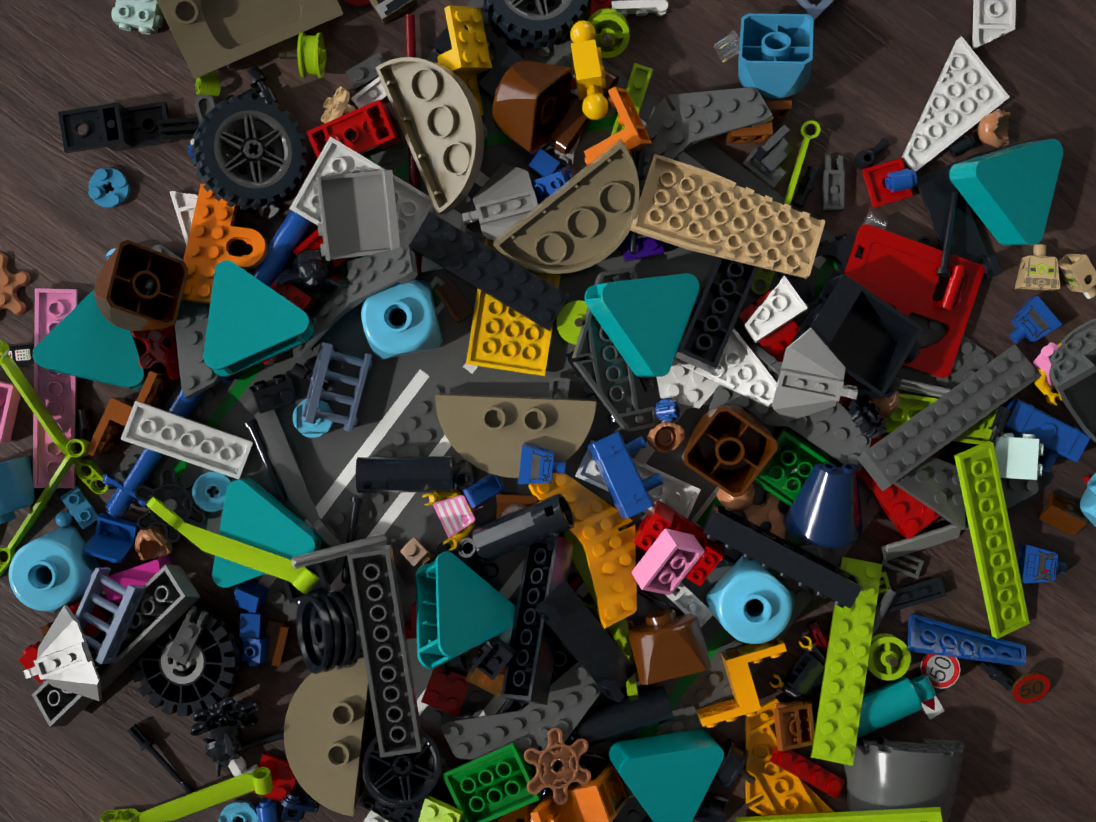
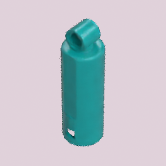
M921 675L912 680L907 677H901L864 694L857 738L921 710L922 701H927L936 696L929 676Z

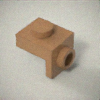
M415 537L400 551L413 567L417 569L424 564L432 563L436 558Z

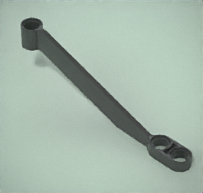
M251 394L242 404L257 419L290 501L330 547L345 544L332 528L319 517L275 409L259 414L253 394Z

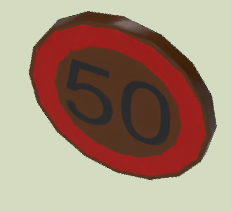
M1040 672L1023 675L1012 686V696L1019 703L1028 704L1036 702L1043 698L1050 690V679Z

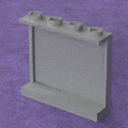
M392 170L316 177V181L313 182L314 194H318L319 202L315 203L316 214L321 217V223H318L319 236H323L324 244H320L321 255L325 256L327 261H331L330 259L375 255L401 248Z

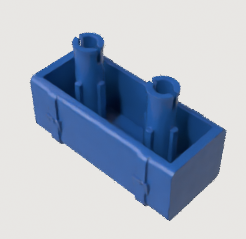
M1010 398L1006 401L1004 407L1012 411L1005 429L1013 433L1014 438H1022V434L1035 435V439H1040V443H1044L1046 453L1040 464H1043L1042 470L1050 473L1057 457L1078 462L1090 440L1086 433L1019 399Z
M618 431L588 444L593 461H595L614 501L613 504L621 518L627 519L654 506L647 491L663 485V480L659 473L642 480L630 454L646 448L642 436L624 443Z

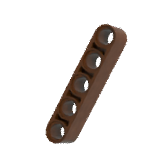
M604 68L606 88H603V96L608 99L610 96L608 90L617 86L619 76ZM579 97L548 140L549 146L564 155L571 151L592 121L583 113V100H579Z

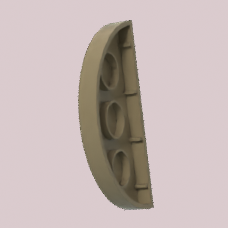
M401 57L386 61L375 67L437 214H447L468 195L481 168L484 153V128L478 104L465 82L451 69L438 62L414 57Z
M623 140L617 141L497 237L493 242V246L518 265L548 274L580 271L608 257L628 235L639 205L640 191L637 170L632 155Z
M437 393L435 395L437 416L441 428L453 448L473 466L490 474L509 478H519L523 443L555 451L554 461L565 462L587 437L594 420L597 399Z
M360 653L358 661L353 667L339 670L333 669L332 671H323L318 674L311 673L295 692L289 704L284 724L286 756L299 784L315 801L324 807L352 817L357 813L370 701V690L363 653Z

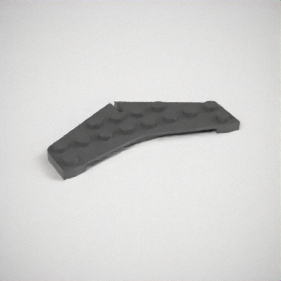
M754 87L668 95L676 109L674 111L671 110L666 99L663 98L644 126L652 144L638 151L644 154L643 175L645 176V179L640 180L639 198L654 153L675 160L684 150L701 140L754 125V127L763 125L774 119L759 91Z
M155 245L150 248L183 261V259L162 245ZM181 301L175 324L181 388L184 396L190 399L218 384L221 376L208 367L203 359L210 304Z
M401 247L347 261V265L343 264L338 272L348 278L349 288L342 289L329 284L307 314L314 328L313 336L308 342L293 348L294 361L298 364L304 362L314 352V344L328 329L370 295L397 282L404 284L418 275L415 253L408 247Z
M634 267L601 272L598 274L594 285L635 279ZM587 307L572 358L589 356L590 359L573 362V364L624 431H637L659 425L655 408L651 406L639 377L632 372Z
M721 384L715 389L708 411L724 405L742 407L755 415L764 425L790 427L843 464L850 463L856 465L857 471L861 472L862 464L857 458L869 449L871 437L868 438L866 433H861L859 427H855L856 423L851 421L852 415L848 413V410L840 401H837L834 407L786 422L772 406L762 405Z
M931 456L894 483V485L959 529L969 530L959 476L955 465ZM1039 476L1038 480L1001 478L1007 509L1036 494L1039 490Z
M576 661L550 685L547 705L529 703L517 711L466 719H450L441 723L440 728L453 754L457 758L476 759L513 742L524 756L525 751L529 748L541 751L539 748L541 746L544 750L548 744V731L552 728H558L562 731V740L565 742L599 696L600 688L581 664Z

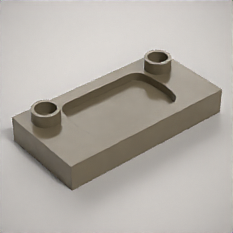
M156 0L194 79L343 15L337 0Z

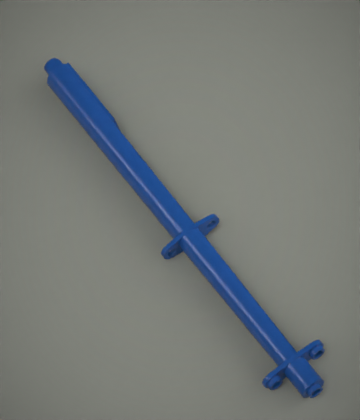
M291 210L268 245L267 249L269 251L253 276L270 287L278 274L285 270L294 256L293 250L304 241L315 223ZM221 377L220 381L227 385L231 383L226 377ZM181 389L168 412L188 418L205 391L188 399L184 396ZM145 448L124 482L108 473L103 475L104 479L102 482L109 487H117L106 505L109 515L115 518L125 515L136 498L135 489L139 485L145 484L164 454ZM138 499V503L141 506L148 508L145 501Z

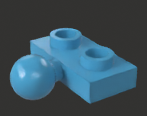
M76 486L60 497L69 511H62L56 515L55 521L58 526H69L74 517L80 527L85 530L97 521L99 514L79 486Z

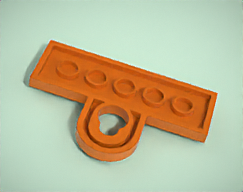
M201 184L183 259L188 268L181 301L210 304L214 272L217 264L229 260L242 269L255 268L264 261L267 255V243L264 237L254 229L234 227L238 206L230 207L226 205L227 201L223 199L220 201L214 198L216 194L212 190L207 192L204 189L206 184ZM235 240H244L253 247V251L249 255L238 257L232 256L229 253V246Z

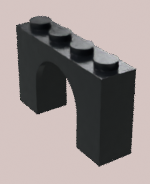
M485 22L484 29L487 43L494 49L496 60L492 68L478 83L480 90L494 101L497 86L507 70L515 63L525 60L524 55L519 50L511 49L508 46L509 42L504 37L495 35L493 33L494 29ZM448 26L432 43L434 50L440 55L452 49Z
M847 233L835 236L836 240L832 242L828 240L819 242L815 258L826 256L832 259L837 265L840 275L846 269L856 239L855 235L847 236ZM858 248L855 258L861 259L862 257ZM778 272L780 280L785 275L805 304L814 301L807 278Z

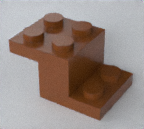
M785 98L765 102L774 118L785 117L792 109V100L786 101ZM772 120L756 127L751 125L729 132L726 136L727 144L766 142L773 135Z
M812 698L775 703L774 718L778 750L786 751L813 745L815 719Z

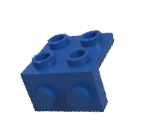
M571 164L564 166L553 174L531 181L538 205L576 175Z
M100 513L97 517L96 533L83 547V553L113 563H121L135 545L139 528L137 523Z

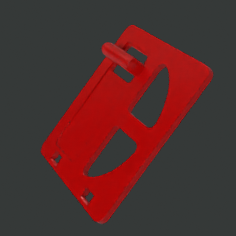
M869 224L860 226L844 274L907 317H909L910 313H914L945 324L947 332L938 342L921 348L920 353L911 363L906 364L904 362L903 365L939 378L948 377L951 373L984 274L982 265L950 254L948 269L952 273L943 300L936 302L932 297L939 276H936V269L940 268L942 250ZM858 247L864 248L861 259L855 258Z

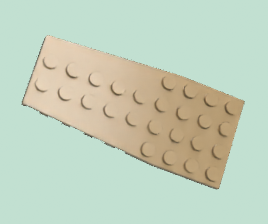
M654 153L639 199L635 219H633L630 231L687 250L808 278L817 253L825 220L822 219L820 221L811 217L807 212L803 211L801 213L792 209L788 204L783 205L772 200L773 198L767 195L764 197L754 193L755 190L748 187L742 188L736 185V182L715 173Z

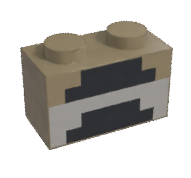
M370 0L371 5L384 25L418 4L417 0Z

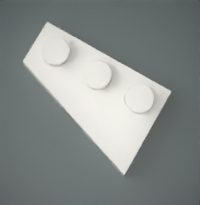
M784 275L763 304L759 306L747 321L745 328L755 343L807 311L808 307Z

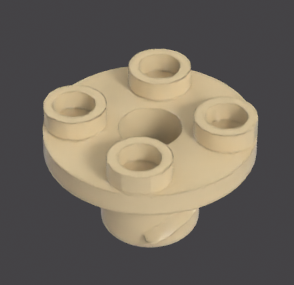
M340 86L332 98L328 97L323 104L325 111L321 117V122L325 124L356 110L354 108L355 105L348 104L350 99L349 91Z

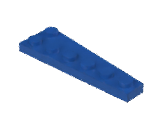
M911 614L908 618V651L1022 667L1026 664L1025 645L1000 638L996 639L986 634Z

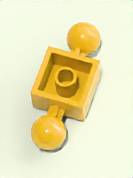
M581 20L576 22L570 31V37L573 42L571 43L578 97L579 100H583L582 110L585 116L592 120H598L603 118L608 111V101L603 96V88H606L604 65L602 64L601 47H596L595 27L590 22Z

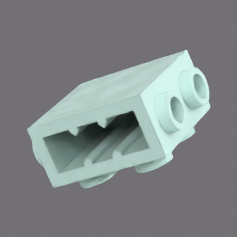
M116 0V5L111 13L113 22L119 26V29L125 31L136 29L142 34L151 35V32L158 33L163 23L162 11L156 0Z
M1005 433L1004 435L1001 434V437H997L994 448L1000 478L1038 480V476H1042L1043 464H1039V455L1043 456L1044 443H1040V439H1035V435L1022 434V438H1014L1013 433Z

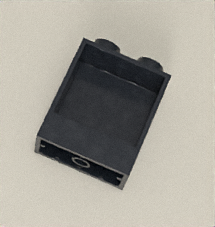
M843 273L828 280L789 345L809 328H812L845 366L843 385L857 386L858 395L868 398V400L883 398V396L889 398L897 391L901 384L902 378L897 373L903 363H911L920 353L922 344L917 339L924 328Z

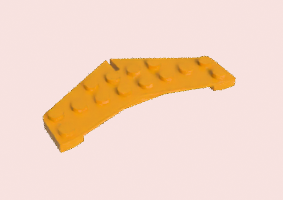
M553 473L551 483L529 484V489L539 502L557 494H562L567 500L573 513L575 524L574 528L569 529V531L580 542L586 554L599 608L597 609L598 616L603 628L606 629L634 614L637 610V586L631 572L636 567V544L633 543L635 525L620 532L618 530L630 524L633 520L621 518L617 509L566 473Z
M775 697L760 705L761 710H758L755 715L745 716V749L749 751L745 763V771L756 778L752 785L745 780L746 804L752 802L747 805L748 808L761 816L834 812L800 778L769 761L777 746L774 718L775 703H779L777 698Z

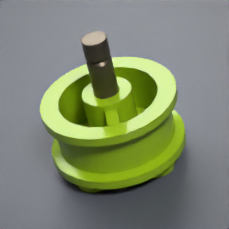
M610 8L594 12L589 17L588 22L595 27L596 47H601L602 58H612L621 54L626 49L630 39L626 18L619 11Z
M888 633L874 635L871 639L867 669L882 680L891 681L902 677L907 672L911 662L910 651L907 650V645L896 636Z

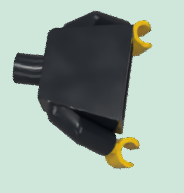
M804 636L808 640V645L804 646L800 641L799 645L810 651L803 653L783 679L785 683L781 682V677L777 674H773V677L777 678L779 682L777 684L769 682L773 688H782L781 691L794 699H808L809 697L818 699L821 695L826 655L817 646L812 645V640L809 637Z

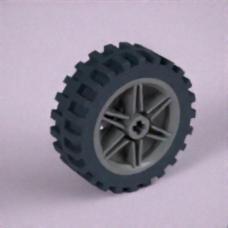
M484 0L483 8L485 13L489 14L488 20L490 24L497 25V32L500 35L506 33L508 41L513 43L516 39L521 41L520 46L526 47L527 43L534 44V48H540V45L543 43H547V47L554 46V41L559 39L560 43L565 41L572 26L584 19L589 0ZM549 1H552V2L554 3V5L551 6V7H548V6H547V3H548ZM527 6L534 8V10H528Z
M245 95L239 99L238 96H233L226 102L223 100L218 103L199 123V127L193 135L194 143L191 146V153H194V158L191 160L192 165L198 169L196 173L198 180L203 179L205 182L204 189L207 192L212 190L216 194L214 196L216 200L220 201L223 199L227 201V206L233 207L237 205L240 206L241 210H247L248 208L257 210L264 206L268 207L285 197L296 187L295 184L301 180L303 176L301 171L306 167L307 162L303 160V156L307 153V147H302L301 141L305 138L303 133L298 134L296 130L299 126L297 121L291 122L287 117L290 113L286 109L281 112L277 109L278 103L274 101L271 104L265 103L266 98L261 96L257 99H252V95ZM255 131L261 133L260 138H256ZM234 132H238L240 134V138L234 136ZM251 148H253L255 151L252 154H250L248 151ZM272 148L274 153L272 154L266 151V149ZM227 150L232 152L231 158L226 155ZM260 166L266 168L265 173H261ZM239 168L246 170V173L241 174Z

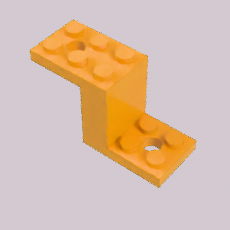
M778 636L765 643L749 644L721 653L734 699L696 709L702 727H714L718 725V722L724 720L726 722L735 721L738 719V716H752L758 710H761L748 662L756 664L762 662V658L769 656L776 658L781 656L782 652H786L785 643Z

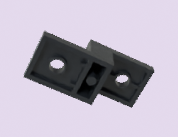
M165 101L126 108L117 102L58 112L65 153L105 147L116 152L173 142L160 141L157 121L170 119L168 105ZM148 120L154 121V127L151 130L145 129V123ZM85 124L87 126L86 133L79 135L78 127ZM163 125L162 127H171V125ZM164 132V136L172 135V132Z

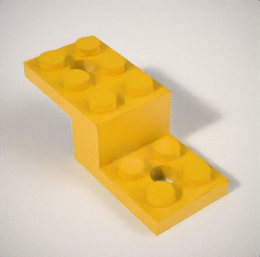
M448 6L444 9L452 49L437 56L438 63L451 69L465 82L478 104L481 115H484L477 74L492 68L481 8Z

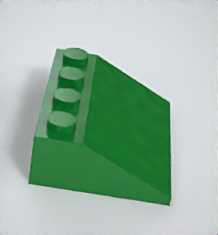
M783 426L774 437L777 442V451L755 478L754 482L791 507L815 464L832 463L837 468L841 467L842 464L789 427Z
M514 742L442 774L457 808L464 812L462 817L464 822H489L540 800L544 794L543 789L537 795H532L528 792L527 784L536 773L529 763L525 761L523 754Z

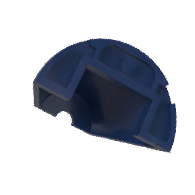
M832 463L815 464L783 520L786 528L794 536L798 537L800 535L806 538L807 543L830 548L848 546L854 543L856 538H860L863 524L856 465L846 463L837 468Z

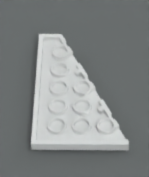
M962 36L956 40L901 157L909 168L915 172L1009 98V95Z
M735 328L731 332L717 368L712 373L674 357V363L762 405L772 406L777 382Z

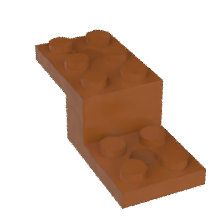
M150 371L136 401L157 408L160 402L159 395L161 391L166 389L169 382L167 374L160 371ZM124 397L110 398L87 448V454L92 456L106 455L112 450L114 445L112 441L115 435L120 432L122 425L126 426L135 402Z

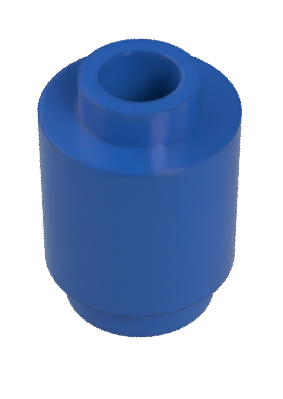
M909 169L890 172L888 177L885 178V185L892 193L911 189L917 185V176L914 170Z
M271 799L260 801L259 805L256 806L258 822H279L276 802H272Z

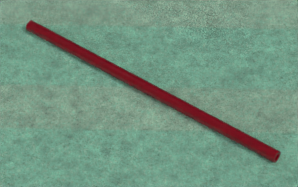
M408 14L405 15L406 57L416 58L415 15ZM408 146L409 184L419 190V169ZM412 250L415 253L417 276H421V255Z

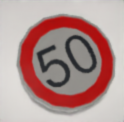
M926 653L921 661L920 670L921 675L929 676L933 687L944 689L951 687L958 681L961 666L956 657Z

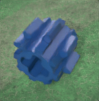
M672 397L656 403L655 412L659 421L673 422L676 418L680 417L681 410L677 400H672Z

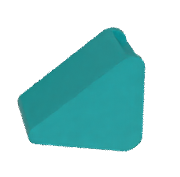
M1056 139L1021 143L954 164L950 169V180L999 244L1003 246L1036 245L1042 240L1062 162L1063 147Z
M225 260L217 264L214 272L203 354L204 362L217 375L221 377L233 375L306 343L312 338L314 328L303 310L232 261Z
M686 273L590 286L586 290L585 303L636 376L663 377L670 371L699 292V282L694 275Z
M94 290L33 350V359L36 364L49 371L133 390L143 387L148 376L146 369L142 368L138 363L141 353L137 340L132 335V331L113 325L102 315L95 301Z
M242 478L228 484L219 535L290 560L295 556L315 552L320 549L322 538L316 530L253 479ZM215 555L212 578L220 587L228 588L266 574Z
M442 552L435 561L420 566L416 571L417 656L421 665L427 669H434L511 629L514 623L516 606L451 552Z
M695 729L616 742L610 748L609 758L653 822H692L724 759V752L705 729Z

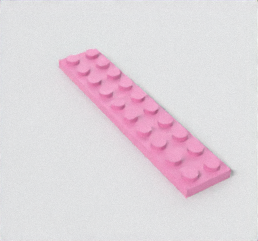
M35 288L34 348L78 305L77 289ZM34 361L35 392L68 440L76 439L77 377L49 371ZM34 414L33 485L34 488H46L66 455L53 442ZM72 464L58 488L76 487V468L74 464Z

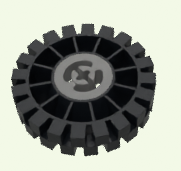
M193 604L198 607L193 622L197 623L203 611L208 612L209 615L203 626L204 630L187 664L183 665L168 657L167 654L183 620L186 619L189 609L130 664V666H136V671L131 673L134 683L140 681L142 685L137 689L142 697L149 695L150 700L148 703L154 708L162 706V712L172 715L177 713V716H189L198 709H209L211 705L219 704L224 698H227L232 693L230 690L236 687L240 679L237 677V674L242 672L243 661H239V656L242 655L243 649L242 645H237L236 643L239 635L236 629L232 631L229 629L228 626L231 623L225 616L219 618L218 611L212 608L204 609V605ZM196 665L195 670L191 674L182 672Z

